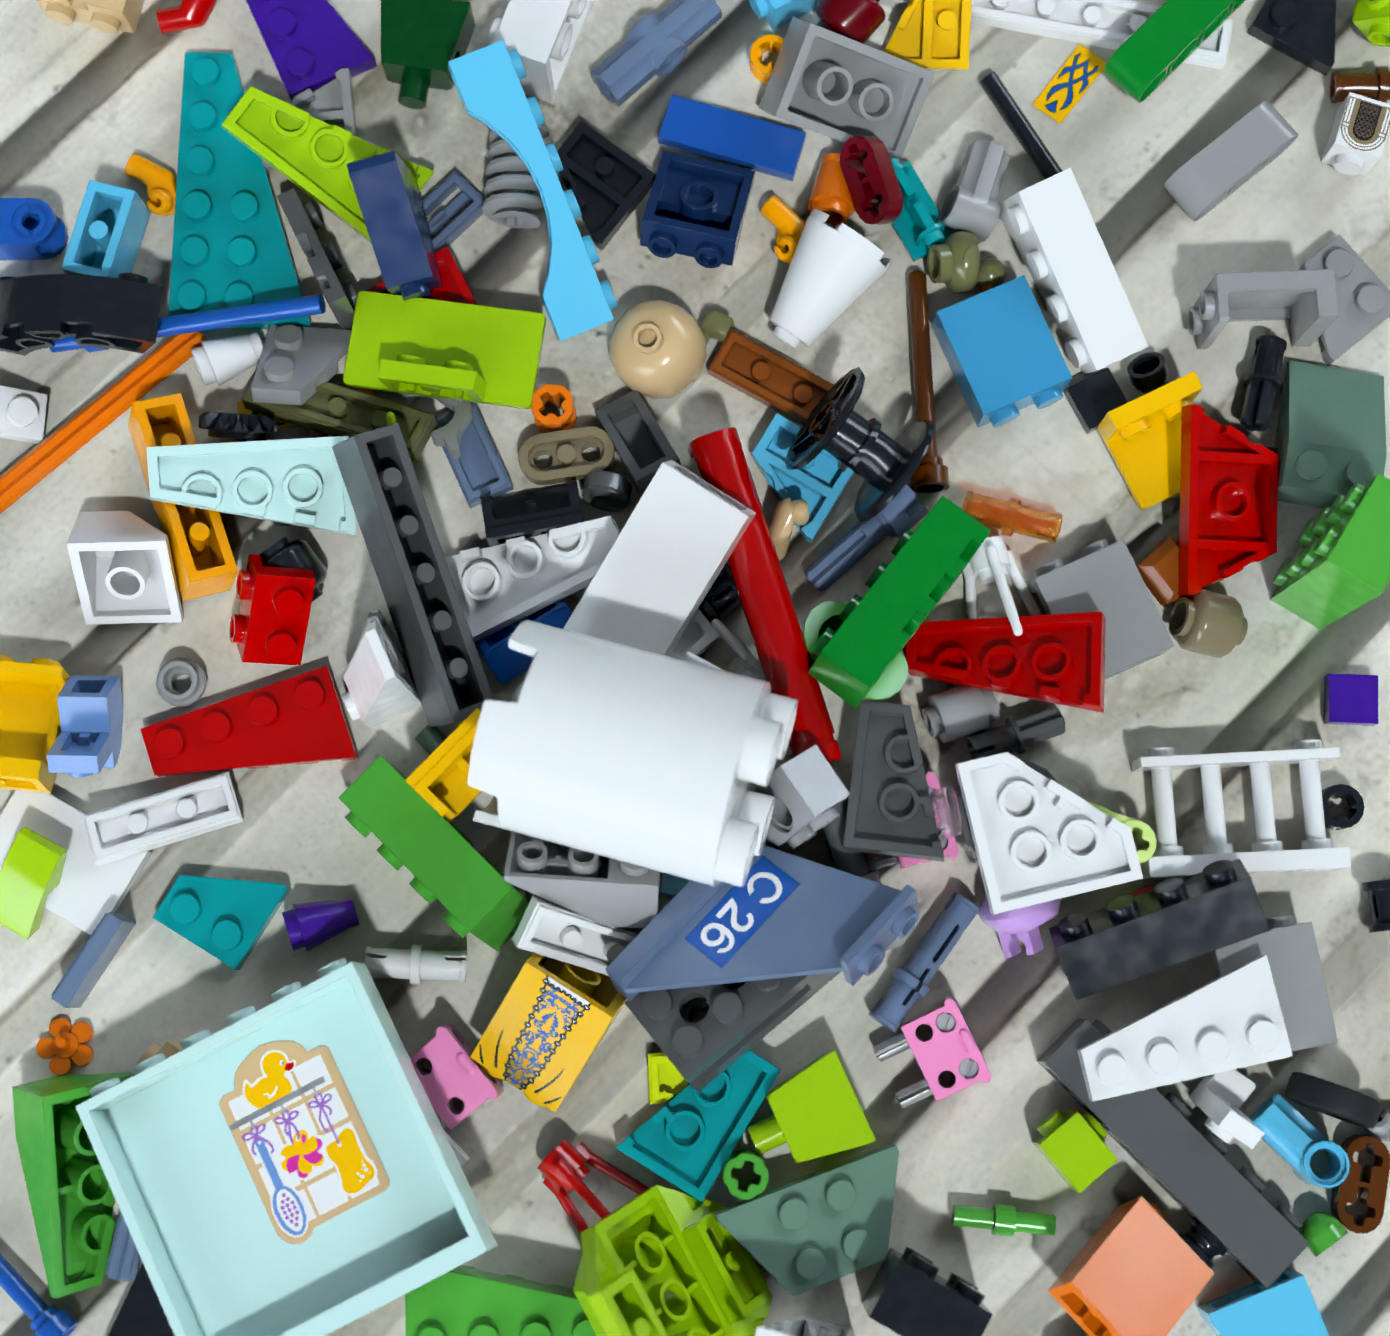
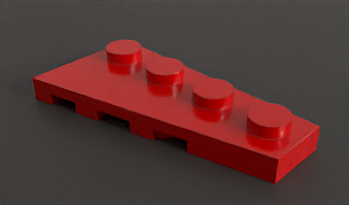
M1102 611L1019 616L1023 633L1020 636H1016L1013 633L1008 617L923 622L906 644L905 659L908 664V673L912 676L1104 713L1106 618Z

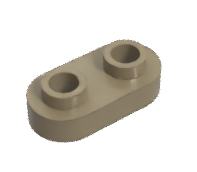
M593 426L533 435L522 444L518 454V461L523 475L537 485L582 480L591 472L608 471L615 459L614 444L609 435L604 430ZM588 448H595L600 452L598 459L595 461H586L582 454ZM542 455L550 456L553 459L552 464L546 469H540L535 465L536 459Z

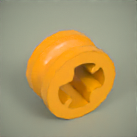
M774 34L763 35L752 44L749 61L750 70L754 77L761 82H769L774 68L771 62H769L768 66L762 64V55L769 51L770 56H772L773 52L779 54L784 41L781 36Z

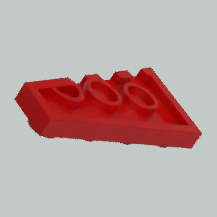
M328 666L140 729L154 775L158 777L359 759L331 669Z

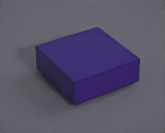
M1332 673L1325 675L1324 724L1375 726L1379 724L1378 675Z

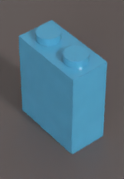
M1025 275L936 311L931 327L977 427L990 422L993 427L1005 425L1019 417V410L1033 404L1036 405L1037 409H1042L1058 402L1064 397L1062 392L1067 388L1072 376Z

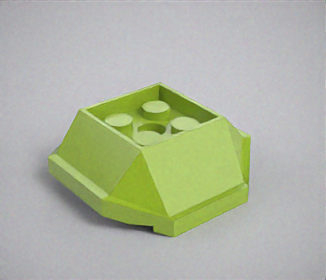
M655 1185L638 1194L581 1232L582 1258L573 1291L597 1336H755L757 1327L763 1326V1320L769 1316L773 1296L752 1256L715 1220L713 1212L724 1208V1204L707 1199L700 1202L683 1192Z

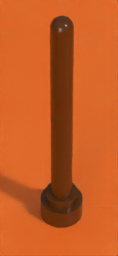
M915 269L909 273L907 280L916 422L929 420L934 424L935 431L925 457L910 478V487L915 493H937L949 488L948 467L943 465V459L938 457L927 279L922 270Z

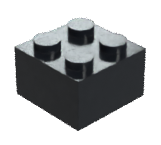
M906 1247L903 1254L890 1248L887 1259L881 1264L861 1301L871 1319L900 1336H982L993 1314L982 1303L985 1295L978 1291L979 1288L954 1273L950 1274L948 1280L937 1275L939 1268L933 1265L934 1262L910 1247Z

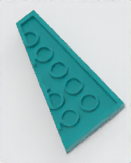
M185 52L168 316L303 297L267 171L262 164V159L222 128L224 120L245 94L232 53ZM310 316L228 328L269 329L270 324L312 327Z

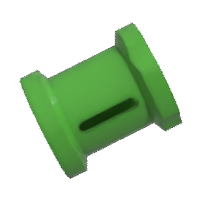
M741 1149L733 1152L723 1166V1181L728 1187L730 1194L738 1199L750 1200L764 1192L769 1179V1172L764 1159L752 1150ZM745 1161L753 1162V1171L760 1176L757 1181L749 1180L746 1187L738 1186L737 1176L731 1174L733 1167L737 1169L742 1168Z

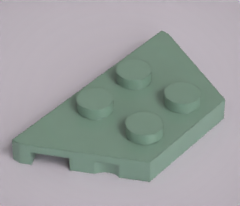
M887 1144L758 1194L753 1199L742 1200L714 1211V1218L794 1297L887 1259L899 1158L897 1145Z

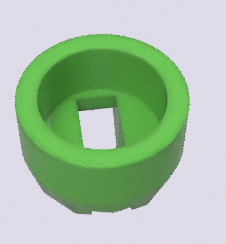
M1326 1212L1310 1214L1302 1223L1303 1226L1301 1228V1235L1310 1243L1307 1247L1315 1257L1348 1233L1338 1219Z

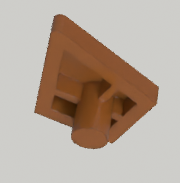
M1171 536L1165 537L1136 564L1144 583L1160 605H1166L1187 596L1178 595L1179 542ZM1223 578V579H1219V580H1217V581H1215V582H1213V583H1211V584H1209V585H1207V586H1205V587H1203V588H1201V589H1204V588L1209 587V586H1211V585H1213V584H1216V583H1218V582L1224 580V578Z

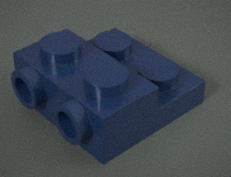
M663 151L642 218L640 246L648 247L652 254L661 258L672 257L675 253L694 257L696 262L705 268H717L721 264L732 266L742 233L743 220L754 183L755 171Z

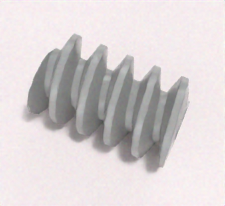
M538 126L542 138L549 136L546 128ZM490 129L489 140L492 144L487 150L490 162L486 166L485 172L489 180L484 185V194L487 198L482 203L483 214L488 219L503 226L517 229L538 228L541 226V218L529 213V211L540 210L543 207L539 197L530 195V193H538L539 191L527 167L508 143Z

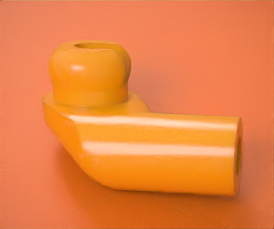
M134 153L126 164L125 174L147 186L149 201H146L153 214L160 216L173 214L175 212L176 199L175 176L167 169Z
M774 195L763 205L760 213L777 228V239L774 245L775 255L781 261L791 263L804 229L805 221Z

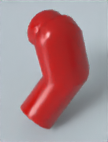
M182 0L178 7L157 10V20L162 34L204 26L217 0Z

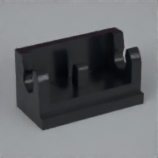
M576 480L567 481V486L492 499L490 495L480 496L486 539L490 547L504 544L509 539L521 536L526 538L549 533L551 529L584 522Z

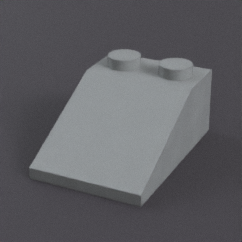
M793 16L759 108L777 118L844 143L854 136L877 137L887 148L890 160L898 158L901 161L935 72Z

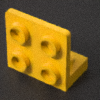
M1195 371L1107 412L1097 427L1140 510H1146L1180 493L1182 407L1193 404L1192 401L1203 389Z

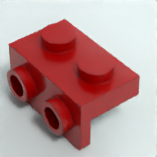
M249 554L246 570H239L237 576L236 595L237 599L241 600L239 614H232L229 628L230 642L237 643L242 662L301 665L316 581L313 570L263 566L260 555Z

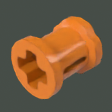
M545 384L533 394L531 411L535 424L541 433L568 430L575 427L577 415L573 405L574 400L569 390L564 386ZM549 405L555 409L561 407L563 414L559 417L553 413L547 415L545 408Z

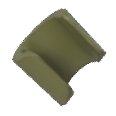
M719 311L708 313L701 326L706 339V345L710 338L724 343L730 330H733L734 327L731 317Z

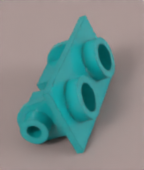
M893 158L891 163L902 192L903 209L900 216L891 224L915 262L928 255L932 245L943 244L952 232L949 227L939 222L940 212L910 161L907 160L901 163L898 158ZM879 194V195H880V200L878 201L879 204H880L881 202H883V198H882V195H881V194Z

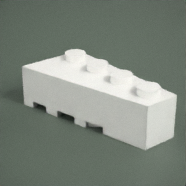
M1071 168L1023 189L1000 203V218L1039 289L1051 318L1058 325L1066 341L1065 349L1067 355L1076 368L1080 367L1083 374L1095 372L1149 347Z

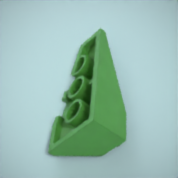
M135 1074L58 1075L12 1087L16 1141L51 1297L55 1299L103 1283L116 1224L111 1217L115 1197L75 1106L92 1098L89 1090L98 1084L119 1077L120 1082H123L134 1076Z

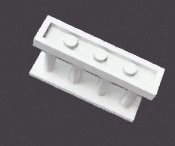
M1302 740L1292 742V750L1175 755L1174 747H1157L1145 749V757H1140L1131 762V772L1151 771L1157 848L1153 857L1140 864L1143 879L1140 880L1186 878L1201 873L1207 865L1220 860L1234 861L1236 859L1241 860L1249 874L1326 871L1351 867L1349 847L1332 848V839H1326L1319 763H1326L1340 758V747L1323 748L1322 740ZM1299 764L1306 840L1301 841V849L1283 850L1282 841H1277L1270 765ZM1249 766L1256 843H1251L1252 852L1233 853V845L1227 844L1221 768ZM1200 769L1207 845L1202 846V854L1183 855V846L1177 845L1171 770Z

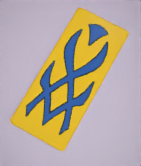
M1078 45L1034 101L1033 106L1058 124H1061L1103 71L1107 63L1083 45Z

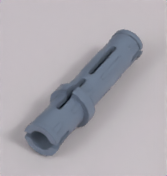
M953 892L950 900L902 968L896 967L891 974L894 980L874 1009L870 1011L869 1015L896 1033L899 1025L919 997L925 998L930 990L927 985L952 951L968 925L980 912V909L961 894Z

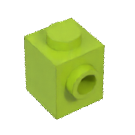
M1056 1109L1037 1125L1036 1129L1040 1134L1031 1141L1068 1186L1078 1193H1081L1118 1161L1117 1157L1102 1141L1108 1136L1107 1132L1088 1111L1081 1116L1078 1111L1068 1109L1064 1113L1060 1109Z

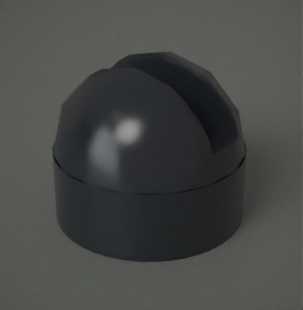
M1150 352L1142 354L1133 359L1127 367L1132 385L1144 394L1168 383L1169 369L1164 356L1160 353Z

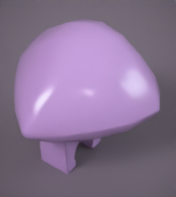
M985 896L981 902L979 917L985 924L998 932L1005 958L1013 957L1022 952L1018 939L1022 940L1025 944L1026 954L1033 955L1044 949L1038 926L1058 915L1060 899L991 914L987 896Z

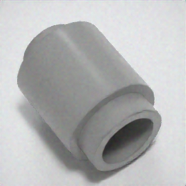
M963 685L929 696L927 699L928 707L922 709V716L928 733L931 737L938 735L943 743L988 729L990 722L999 720V709L993 691Z

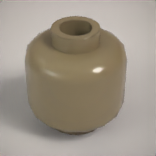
M1203 589L1195 595H1187L1178 599L1171 611L1169 622L1170 631L1175 635V639L1182 649L1217 658L1229 654L1236 645H1240L1245 639L1248 629L1247 619L1244 617L1242 606L1236 598Z

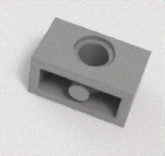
M817 745L779 766L772 773L767 786L758 785L752 790L775 797L774 811L765 845L779 849L788 843L791 849L795 850L813 838L817 831L838 818L840 814L835 807L851 795Z

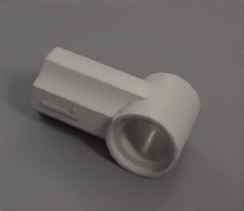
M974 140L968 146L957 183L951 188L941 207L939 222L958 232H971L977 235L981 242H984L990 236L1000 216L1001 204L996 200L1010 159L1004 146L992 140Z

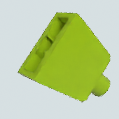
M832 1049L766 1094V1098L774 1115L747 1127L759 1155L787 1143L796 1163L860 1147L876 1141L835 1050Z

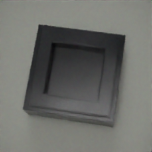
M1109 368L1067 388L1064 392L1086 434L1097 429L1107 412L1128 403Z

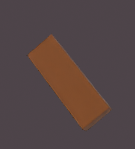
M732 329L708 368L709 375L801 425L804 424L816 405L834 385Z

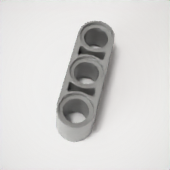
M1265 100L1183 164L1169 177L1163 187L1192 220L1197 221L1282 154L1297 139L1299 134L1271 103Z

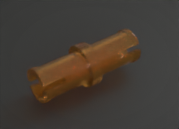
M968 490L962 504V510L981 524L1001 529V535L1009 537L1013 533L1054 544L1062 525L1063 516L1061 513H1053L1021 505V499L1013 497L1009 501Z

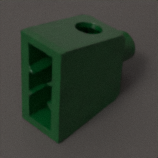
M381 0V64L387 80L392 83L401 84L398 102L401 105L412 109H423L426 107L429 88L450 90L453 88L454 82L448 69V61L465 55L475 28L470 2L457 0Z

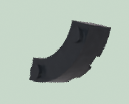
M120 273L118 278L73 274L0 277V351L26 356L35 350L55 347V340L76 337L75 342L85 347L110 348L144 354L156 343L162 286L149 284L146 277L134 273Z

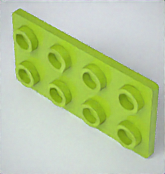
M360 291L357 294L343 381L347 386L531 409L540 364L546 317L543 313L425 298H413L404 301L401 295Z

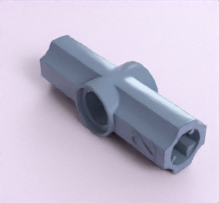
M675 0L660 14H647L630 30L626 37V43L591 72L592 80L599 88L600 93L611 104L613 103L619 107L655 75L663 77L674 70L685 57L688 46L722 18V10L715 0Z

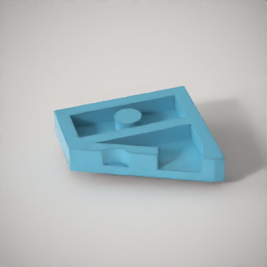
M776 413L753 450L752 459L779 501L790 497L791 501L803 499L807 502L809 520L805 525H796L804 539L812 543L853 476L854 471L847 468L843 472L838 468L839 460L824 449L805 467L795 470L787 469L785 460L788 450L801 427Z

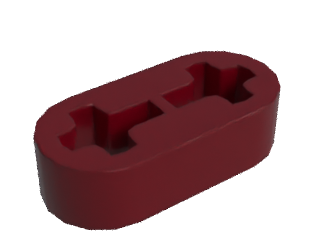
M854 136L849 138L843 144L840 151V165L859 218L871 225L894 222L902 212L903 196L887 148L877 137ZM864 150H866L868 157L863 160V166H861L860 159L865 156ZM879 194H881V195H882V198H883V202H881V203L878 205V211H877L876 206H875V203H877V202L880 200V195H879Z

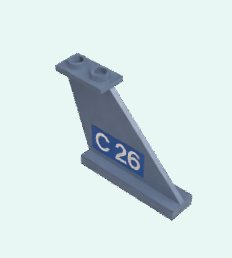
M764 845L761 855L753 856L749 874L743 887L722 881L715 887L690 880L610 963L606 971L615 989L629 1001L639 992L835 972H843L845 980L854 986L864 974L869 976L878 969L884 960L885 950L897 937H906L915 927L920 913L916 890L907 884L901 891Z

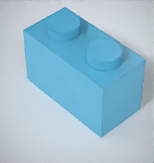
M89 180L61 267L65 274L118 278L120 273H132L151 214L136 191Z

